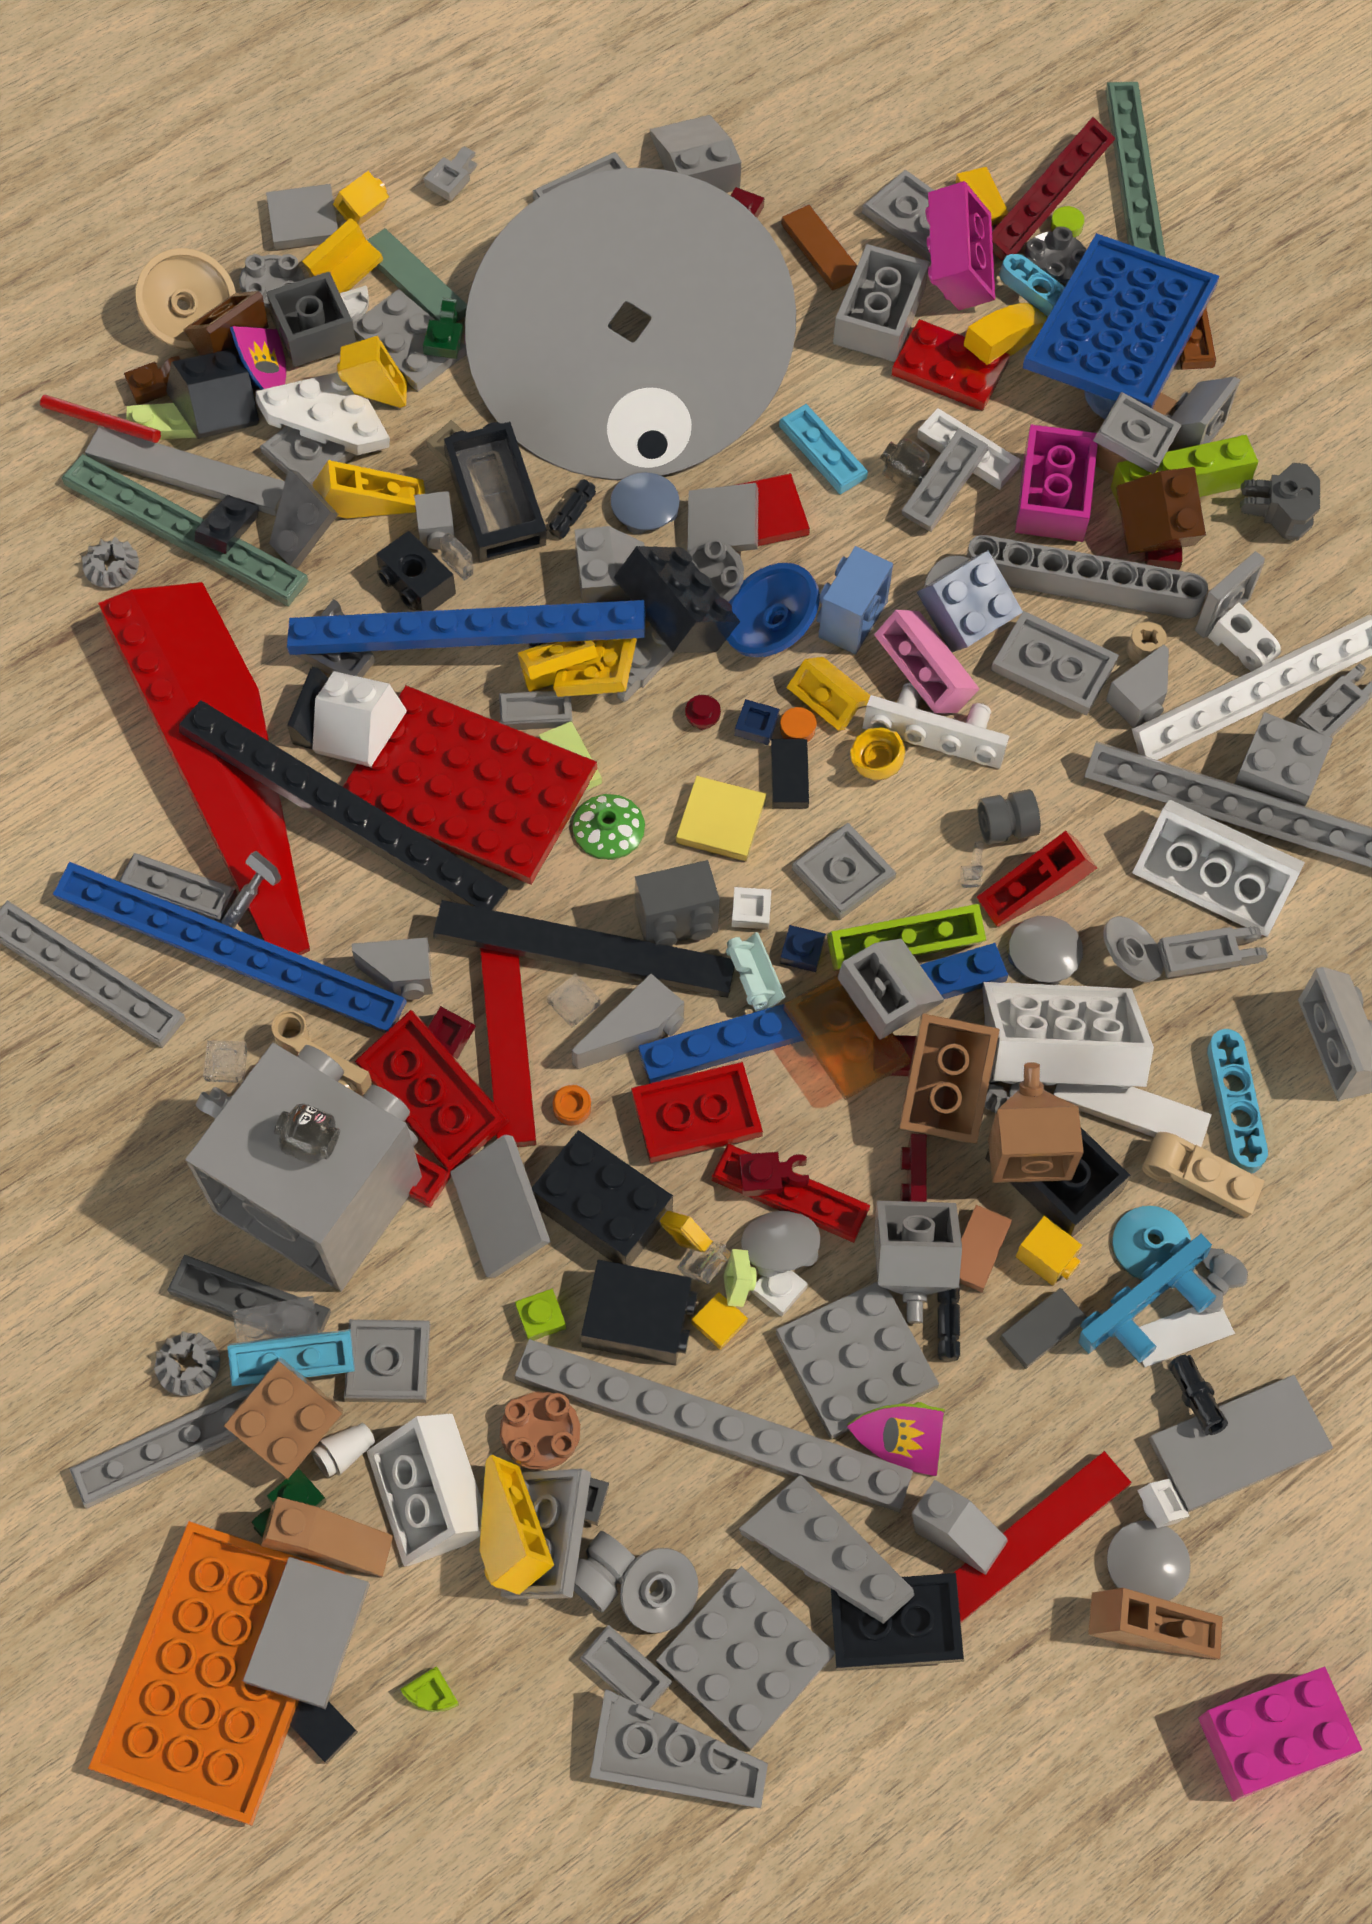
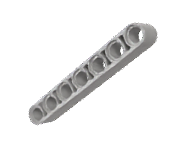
M988 535L974 537L968 545L966 555L967 558H972L989 550L1010 587L1183 619L1194 618L1200 613L1208 591L1206 580L1195 573Z

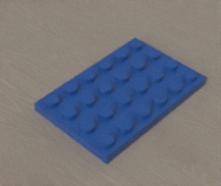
M1096 233L1025 356L1023 369L1115 402L1121 392L1146 406L1153 408L1215 291L1220 276Z

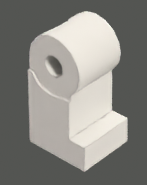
M1239 602L1218 620L1208 636L1217 646L1221 643L1225 645L1235 656L1239 657L1242 664L1250 671L1272 662L1281 653V647L1277 639Z

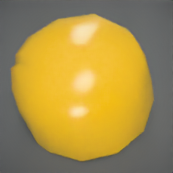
M882 727L869 728L856 737L850 749V756L855 769L860 775L871 780H886L897 774L903 766L905 747L896 731H890Z

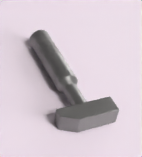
M257 851L251 853L245 862L256 871V874L249 884L244 885L220 922L232 928L236 927L257 895V888L263 879H266L273 886L281 880L277 868Z

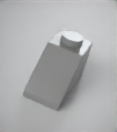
M1165 645L1159 647L1111 683L1106 701L1133 728L1160 716L1164 711L1162 706L1168 689L1169 649Z
M428 937L352 944L356 967L385 990L409 1000L433 994L431 954Z
M936 1480L933 1481L912 1512L915 1533L985 1575L1008 1542L1007 1537L970 1500Z

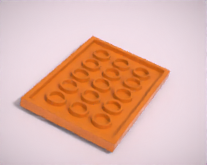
M188 1521L88 1769L252 1826L299 1700L244 1683L243 1679L289 1557L342 1574L345 1573Z

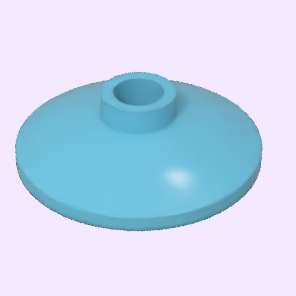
M1142 1206L1132 1209L1122 1216L1114 1229L1112 1246L1115 1257L1124 1270L1132 1276L1141 1279L1140 1276L1148 1267L1157 1261L1163 1265L1172 1257L1170 1251L1181 1240L1188 1237L1191 1241L1185 1224L1172 1212L1157 1206ZM1148 1235H1158L1161 1239V1243H1151L1148 1239Z

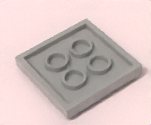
M878 1282L776 1329V1335L830 1440L850 1431L847 1424L864 1412L886 1405L906 1404L937 1389L939 1386V1382L888 1289L878 1286Z
M741 1566L656 1659V1663L748 1751H751L834 1657L835 1652Z

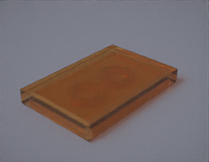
M839 974L786 1002L784 1010L843 1099L847 1100L910 1064L911 1059L893 1032L881 1040L878 1038L838 980Z

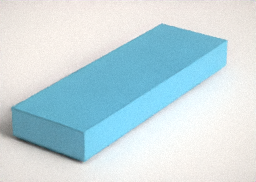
M807 403L779 420V427L840 495L867 479L868 471Z
M351 1329L232 1343L227 1346L232 1386L259 1383L280 1357L304 1377L355 1371Z

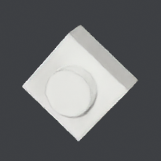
M734 887L732 927L769 929L771 890Z
M792 1270L778 1272L772 1277L762 1276L756 1282L755 1289L751 1293L783 1317L807 1289L808 1283Z
M1171 1479L1149 1483L1137 1490L1143 1501L1144 1511L1154 1522L1156 1528L1177 1524L1189 1517Z

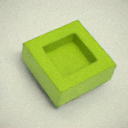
M553 1288L515 1301L516 1309L528 1340H537L566 1329V1323Z

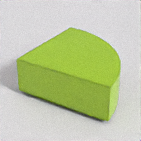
M437 1666L400 1689L410 1703L422 1710L442 1712L459 1706L457 1699Z

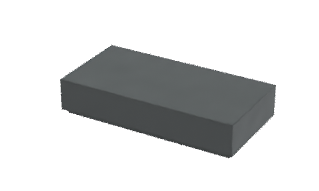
M1059 1288L1000 1336V1340L1022 1366L1027 1369L1077 1329L1087 1316L1064 1290Z

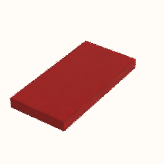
M412 1010L406 1013L355 1060L360 1068L369 1072L374 1085L387 1090L408 1107L410 1114L405 1121L448 1172H451L471 1158L510 1122Z

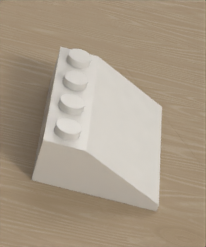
M983 982L985 1026L1000 1029L991 1071L993 1081H1002L1008 1084L1024 1081V1064L1035 1062L1040 1064V1082L1044 1085L1065 1083L1078 1084L1084 1087L1115 1085L1120 1088L1147 1086L1154 1046L1132 988Z

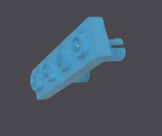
M1202 1233L1192 1241L1188 1237L1181 1240L1170 1251L1172 1257L1163 1265L1157 1261L1142 1273L1140 1278L1143 1281L1132 1290L1129 1286L1124 1287L1111 1299L1110 1302L1113 1306L1103 1314L1095 1311L1087 1317L1080 1325L1083 1330L1080 1333L1078 1343L1090 1354L1109 1337H1116L1139 1363L1145 1360L1154 1352L1157 1346L1133 1321L1138 1313L1169 1288H1176L1198 1313L1204 1311L1215 1301L1216 1295L1193 1272L1195 1267L1208 1256L1212 1244Z

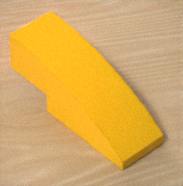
M1031 303L1009 305L984 316L968 326L964 346L988 365L1004 353L1011 354V357L1035 340L1048 317Z

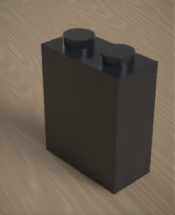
M597 1260L581 1332L582 1347L676 1365L678 1353L686 1354L690 1330L683 1329L686 1315L694 1316L698 1292L691 1291L692 1277Z

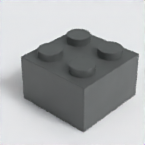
M330 272L266 292L271 318L293 367L339 353L342 346L356 342L352 318Z
M708 860L635 876V911L644 941L653 942L655 945L673 946L678 941L691 938L693 940H703L718 932L720 898Z

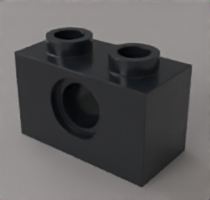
M409 530L376 553L379 568L377 574L380 580L387 587L393 586L409 609L433 611L456 594L454 574Z

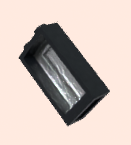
M493 422L487 424L482 429L470 432L458 431L450 437L444 438L445 457L479 562L482 563L546 546L547 530L511 422Z

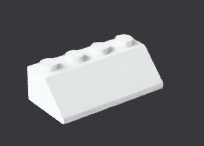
M1169 800L1162 809L1132 873L1247 928L1250 926L1260 928L1261 935L1268 937L1305 862Z

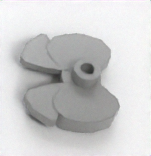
M1211 1248L1208 1256L1203 1260L1211 1274L1207 1279L1199 1274L1196 1275L1216 1295L1215 1301L1204 1310L1209 1313H1215L1223 1308V1296L1228 1292L1229 1288L1243 1287L1247 1284L1248 1271L1236 1257L1228 1253L1225 1254L1223 1249Z

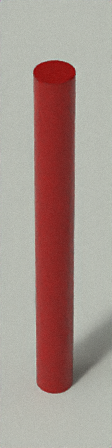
M46 394L40 399V406L51 411L153 443H158L161 438V432L158 429Z

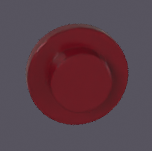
M697 695L687 702L685 716L693 727L705 730L718 722L721 716V707L719 702L712 696Z

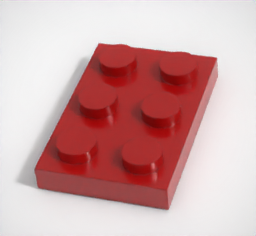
M919 319L892 366L891 375L983 411L1009 363L1011 354L1004 353L986 365L964 346V336Z
M743 1062L631 1088L650 1163L726 1146L728 1143L734 1144L763 1137V1129Z

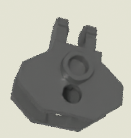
M1293 462L1280 475L1272 474L1270 481L1249 479L1241 484L1242 495L1248 496V498L1240 501L1241 513L1264 517V523L1271 524L1283 539L1298 541L1312 528L1314 524L1313 516L1320 509V478L1307 464Z

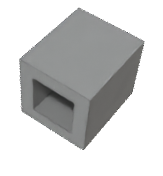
M449 491L414 495L420 542L427 549H442L447 546H456Z

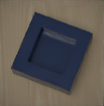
M745 699L735 727L734 736L769 746L779 718L780 709Z
M789 925L780 964L816 972L826 934Z

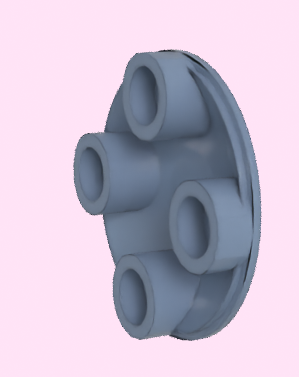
M648 472L636 473L625 477L615 486L611 495V508L616 518L627 526L629 532L642 534L646 530L660 528L677 518L679 495L675 486L665 477Z

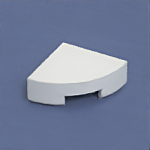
M367 286L340 293L353 322L366 313L369 306Z

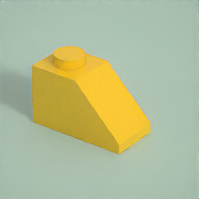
M378 335L341 347L340 362L337 363L338 375L342 382H347L355 395L399 408L406 406L407 381Z

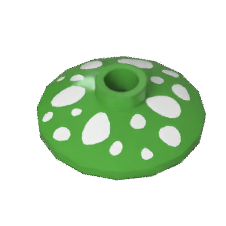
M603 794L592 797L579 807L574 816L573 834L577 844L587 854L598 859L614 860L625 857L638 848L644 837L645 820L641 810L632 800L620 795ZM606 818L615 819L611 824H606L602 820Z

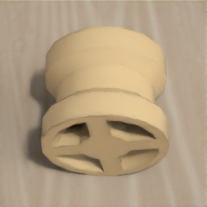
M1142 622L1136 625L1127 647V654L1130 660L1137 664L1159 647L1165 645L1167 640L1165 630L1153 622ZM1142 640H1148L1150 642L1142 643Z

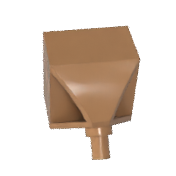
M1028 1062L1024 1064V1081L1019 1084V1090L997 1110L988 1137L992 1183L1072 1180L1082 1157L1083 1143L1079 1108L1043 1090L1044 1085L1040 1082V1064Z

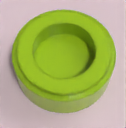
M1063 206L1054 211L1051 220L1052 232L1056 227L1061 226L1070 229L1074 238L1081 234L1084 225V215L1080 210L1071 206Z

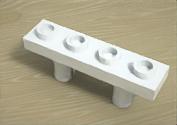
M911 683L903 685L897 703L876 696H870L862 729L882 727L890 731H896L901 740L1000 769L1009 735L986 729L991 710L987 705L981 703L973 704L964 723L917 709L921 695Z

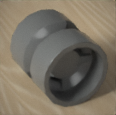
M1031 789L1011 792L1008 794L1007 799H1004L1001 795L978 799V821L982 837L987 845L1006 842L1012 834L1017 839L1039 835L1041 828L1040 813L1036 797Z

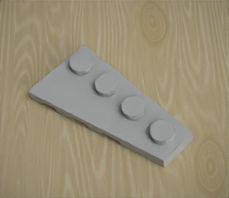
M801 1475L739 1528L742 1536L752 1542L755 1540L769 1549L770 1553L782 1561L787 1560L803 1570L806 1576L818 1583L822 1582L835 1590L838 1596L883 1624L914 1596L912 1587Z
M605 1689L590 1778L761 1808L768 1766L767 1762Z

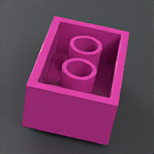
M965 181L928 192L929 206L926 207L925 214L930 227L927 247L931 254V265L928 266V275L931 283L936 285L942 291L945 299L950 300L959 311L994 301L995 282L991 212Z
M1030 424L1024 451L1015 533L1079 542L1084 541L1091 511L1098 445L1093 440L1097 433Z
M1325 1666L1209 1709L1198 1717L1233 1802L1344 1760L1362 1751V1747Z

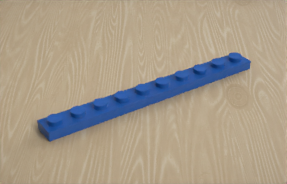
M644 600L295 617L289 618L287 649L290 655L645 638Z
M70 861L53 892L57 899L383 1033H386L398 1022L407 1003L404 997Z
M995 943L920 964L944 999L982 989L983 982L1003 983L1008 978L1007 970ZM840 987L639 1045L638 1052L650 1084L867 1022V1020L845 988Z

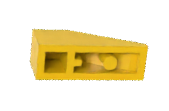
M331 460L326 462L312 484L313 488L338 513L337 517L342 518L415 513L414 495L425 494L423 479Z
M490 1455L486 1459L479 1551L485 1566L484 1573L490 1584L496 1588L520 1595L550 1570L554 1563L520 1467Z

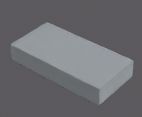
M555 691L499 694L500 723L514 729L556 728L572 721L571 696L557 697Z
M610 1625L603 1630L580 1657L589 1668L619 1695L649 1709L653 1707L672 1684V1681Z

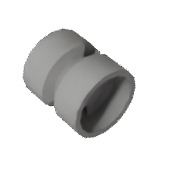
M600 1531L586 1549L588 1559L578 1558L574 1592L594 1609L603 1613L618 1596L616 1584H622L628 1567L636 1558L615 1538L604 1531Z

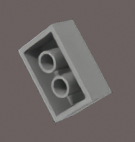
M866 244L835 319L833 344L895 362L925 292L930 262Z

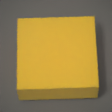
M667 1210L660 1219L663 1228L681 1247L705 1252L713 1242L690 1216Z
M718 1292L692 1319L691 1324L721 1350L746 1325L748 1318L735 1306H728L727 1299Z

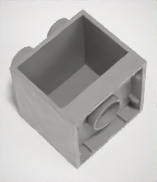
M272 1043L185 1160L213 1212L342 1292L410 1196V1189L416 1186L422 1178L414 1151L418 1138L408 1128L407 1123L404 1122L409 1116L410 1110L401 1100L387 1090L371 1085L362 1097L338 1082L344 1074L343 1069L321 1050L305 1045L296 1057L277 1044ZM307 1106H313L317 1111L315 1113L308 1112L311 1115L310 1121L306 1124L298 1125L293 1136L297 1119L302 1112H306L304 1109ZM298 1111H300V1113L295 1117V1122H294V1121H293V1118H294L295 1114H296ZM321 1112L326 1116L322 1122L312 1123Z

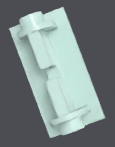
M754 933L745 941H741L740 937H735L727 942L728 948L726 953L731 957L736 971H739L741 976L739 978L747 994V1003L753 1005L756 1012L771 1008L786 997L759 933Z

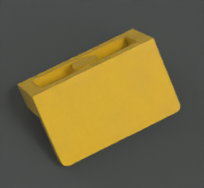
M350 218L303 259L302 262L311 277L330 272L339 293L349 291L381 263L383 256L366 240L360 226Z
M592 640L548 642L518 652L525 685L530 692L554 684L558 670L598 657Z
M824 657L804 659L786 687L838 731L845 730L859 707L867 706L871 696Z

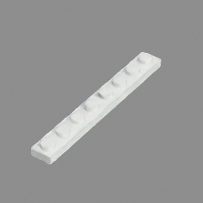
M1367 615L1133 728L1132 732L1139 755L1158 760L1372 656V615Z

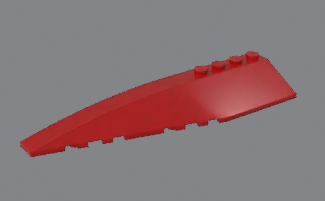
M203 582L131 589L99 602L98 605L106 627L239 893L244 885L249 884L256 874V871L245 863L249 855L255 851L272 863L281 876L279 883L274 886L266 879H263L257 888V895L247 908L262 939L298 955L309 952L310 945L280 794L179 733V724L198 702L202 700L269 741L259 689Z

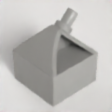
M877 1201L874 1245L878 1286L903 1294V1302L907 1303V1323L921 1324L923 1323V1303L927 1302V1295L959 1288L962 1242L956 1203Z

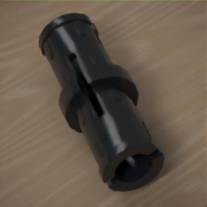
M1184 1354L1174 1358L1168 1368L1182 1391L1181 1398L1184 1404L1192 1409L1204 1434L1215 1435L1223 1431L1227 1427L1228 1421L1213 1396V1387L1202 1378L1193 1357Z

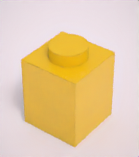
M368 170L339 191L333 205L346 221L352 218L360 226L383 209L389 195L383 182L378 178H374Z
M1044 1216L1020 1244L1016 1258L1054 1286L1061 1276L1068 1280L1078 1268L1081 1261L1077 1256L1082 1244Z

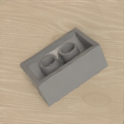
M1325 967L1316 968L1298 1001L1337 1101L1372 1093V1021L1367 1019L1364 1012L1362 993L1357 986L1354 987L1349 974Z

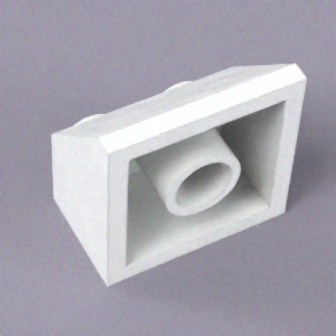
M333 671L315 698L313 750L316 754L371 767L407 710L389 683Z

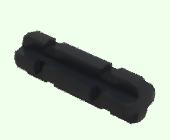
M586 479L578 482L574 488L576 492H571L557 512L559 515L554 516L549 523V532L559 539L566 537L570 531L569 526L575 524L587 507L586 503H589L596 494V486L592 482H588Z
M960 1287L937 1293V1302L941 1303L937 1308L938 1339L941 1340L938 1344V1358L942 1361H957L960 1357V1342L957 1341L960 1336V1305L957 1304L960 1300Z

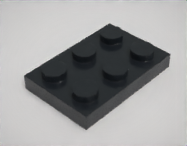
M956 1573L902 1577L912 1587L914 1596L884 1624L838 1596V1593L831 1589L837 1671L964 1662Z

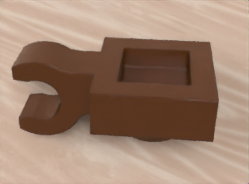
M179 356L167 359L159 369L154 361L124 373L137 405H142L168 395L166 389L171 362L181 360Z

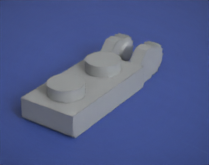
M651 625L645 629V638H637L626 692L617 693V698L623 702L628 701L640 687L644 688L675 654L672 653Z
M1359 663L1346 676L1342 675L1298 717L1295 724L1332 738L1372 698V680L1363 690L1355 685L1363 677L1367 668Z
M1255 926L1238 929L1228 927L1159 939L1157 944L1166 978L1238 967L1239 965L1246 966L1263 962L1268 958L1266 948L1264 947L1243 950L1238 948V945L1260 939V928Z

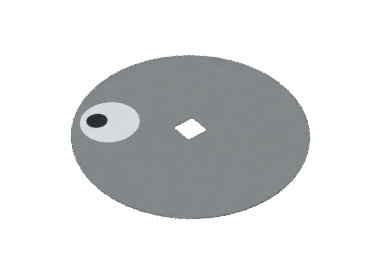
M621 168L582 176L552 189L526 206L505 226L484 255L469 293L465 317L466 351L471 374L479 394L497 422L505 423L510 421L517 442L539 458L574 473L610 480H622L629 475L642 472L661 476L679 472L709 459L735 442L757 421L777 393L790 362L796 333V304L789 270L772 236L757 217L729 194L705 181L677 172L651 168ZM625 302H629L651 316V321L635 342H630L608 327Z

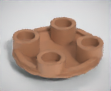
M532 1392L518 1399L511 1400L507 1404L500 1423V1439L505 1452L515 1463L530 1470H548L563 1464L573 1455L580 1441L581 1424L575 1409L570 1405L565 1395L561 1393Z

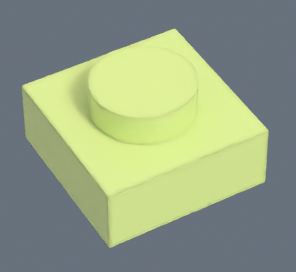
M732 1249L723 1275L728 1306L744 1307L748 1292L755 1289L756 1269L750 1266L748 1250Z

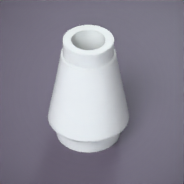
M362 1422L357 1426L321 1439L318 1442V1446L313 1448L311 1454L318 1468L327 1478L334 1474L340 1476L370 1446L375 1444V1439L370 1429Z

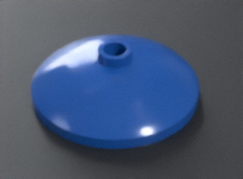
M793 563L772 564L752 573L743 580L738 593L729 601L732 611L740 620V623L726 639L728 643L740 654L756 658L771 656L791 647L807 632L817 614L820 593L815 579L805 568Z

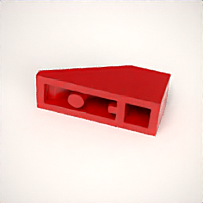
M1065 830L979 894L977 899L994 924L1000 927L1069 890L1096 870L1097 866L1078 839Z

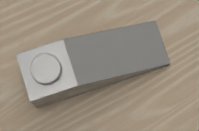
M650 974L572 1049L573 1066L581 1069L638 1050L639 1045L660 1040L666 1034L672 1036L684 1022V1001Z

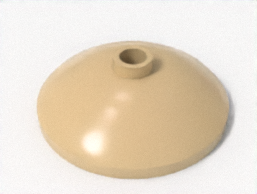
M176 248L156 255L142 269L136 283L135 303L143 324L158 340L174 348L195 350L183 329L235 294L236 291L227 271L211 256L194 249ZM180 300L187 302L189 309H180L177 302Z

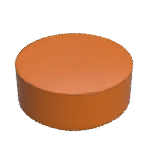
M794 707L782 715L780 732L784 739H807V742H809L814 737L816 718L811 711L802 707Z
M567 1085L560 1088L553 1098L555 1117L561 1123L570 1126L583 1123L591 1113V1098L588 1092L577 1085Z

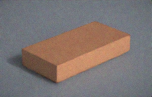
M975 1205L961 1239L960 1284L983 1292L1012 1219Z

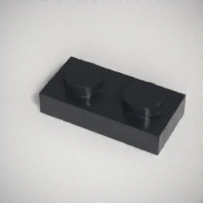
M227 494L195 530L194 542L227 554L258 518L259 507Z

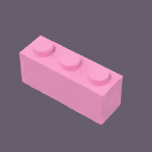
M895 610L874 634L934 713H958L980 689L920 611Z

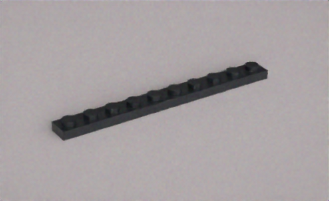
M202 700L198 702L179 724V733L454 902L496 911L507 896L509 888Z

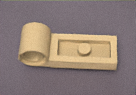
M287 1010L279 1013L274 1018L271 1028L278 1046L296 1057L305 1045L321 1050L343 1069L344 1074L338 1082L363 1097L372 1085L368 1071L312 1043L306 1021L299 1012ZM296 1029L300 1031L293 1038L283 1037L284 1033L289 1030Z
M1158 1132L1155 1134L1142 1166V1171L1150 1178L1163 1183H1173L1176 1181L1244 1218L1252 1215L1265 1182L1202 1147L1168 1132Z

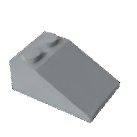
M711 115L650 129L651 138L665 170L705 181L726 193L732 192L735 187L740 188L741 160L732 139Z

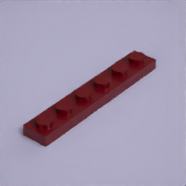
M1094 117L1085 124L992 231L993 253L1002 262L1006 256L1017 254L1116 139Z

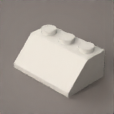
M453 1414L416 1416L366 1451L404 1567L466 1546L480 1537L483 1502Z

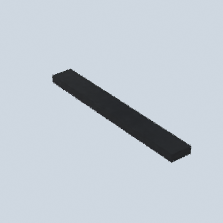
M441 900L433 932V939L644 981L652 974L666 986L725 998L729 997L734 972L733 961L727 957L662 944L655 945L653 942Z

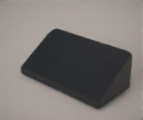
M312 666V669L310 668L287 724L292 744L313 749L315 698L329 679L317 667Z

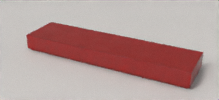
M728 1143L712 1175V1181L743 1194L739 1155L752 1153ZM809 1179L808 1185L804 1187H793L788 1182L782 1183V1194L747 1196L779 1211H790L804 1215L812 1220L818 1228L852 1243H855L871 1206L812 1179Z

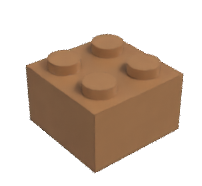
M280 1357L228 1418L224 1427L288 1479L343 1413V1408Z

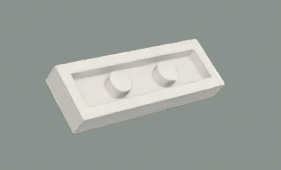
M937 408L918 429L917 438L940 453L945 449L958 428L988 444V451L973 473L1000 490L1019 469L1021 459Z

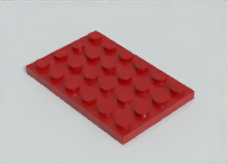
M405 685L398 697L407 710L404 717L373 765L369 767L356 764L343 787L440 847L532 885L598 769L597 761Z

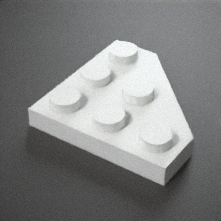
M338 372L256 391V402L269 425L278 428L286 425L300 430V435L324 444L329 440L344 445L345 451L355 455L389 448L390 437L368 398L355 395L347 382H342Z

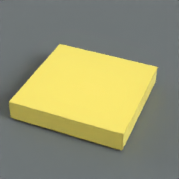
M696 776L676 836V843L747 861L766 801V793Z

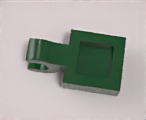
M443 297L440 320L429 319L423 343L424 355L457 359L463 336V324L456 323L458 311L455 310L457 299Z
M299 1468L267 1495L271 1504L274 1503L277 1497L319 1508L326 1503L324 1495ZM271 1508L261 1512L251 1522L254 1525V1530L262 1539Z

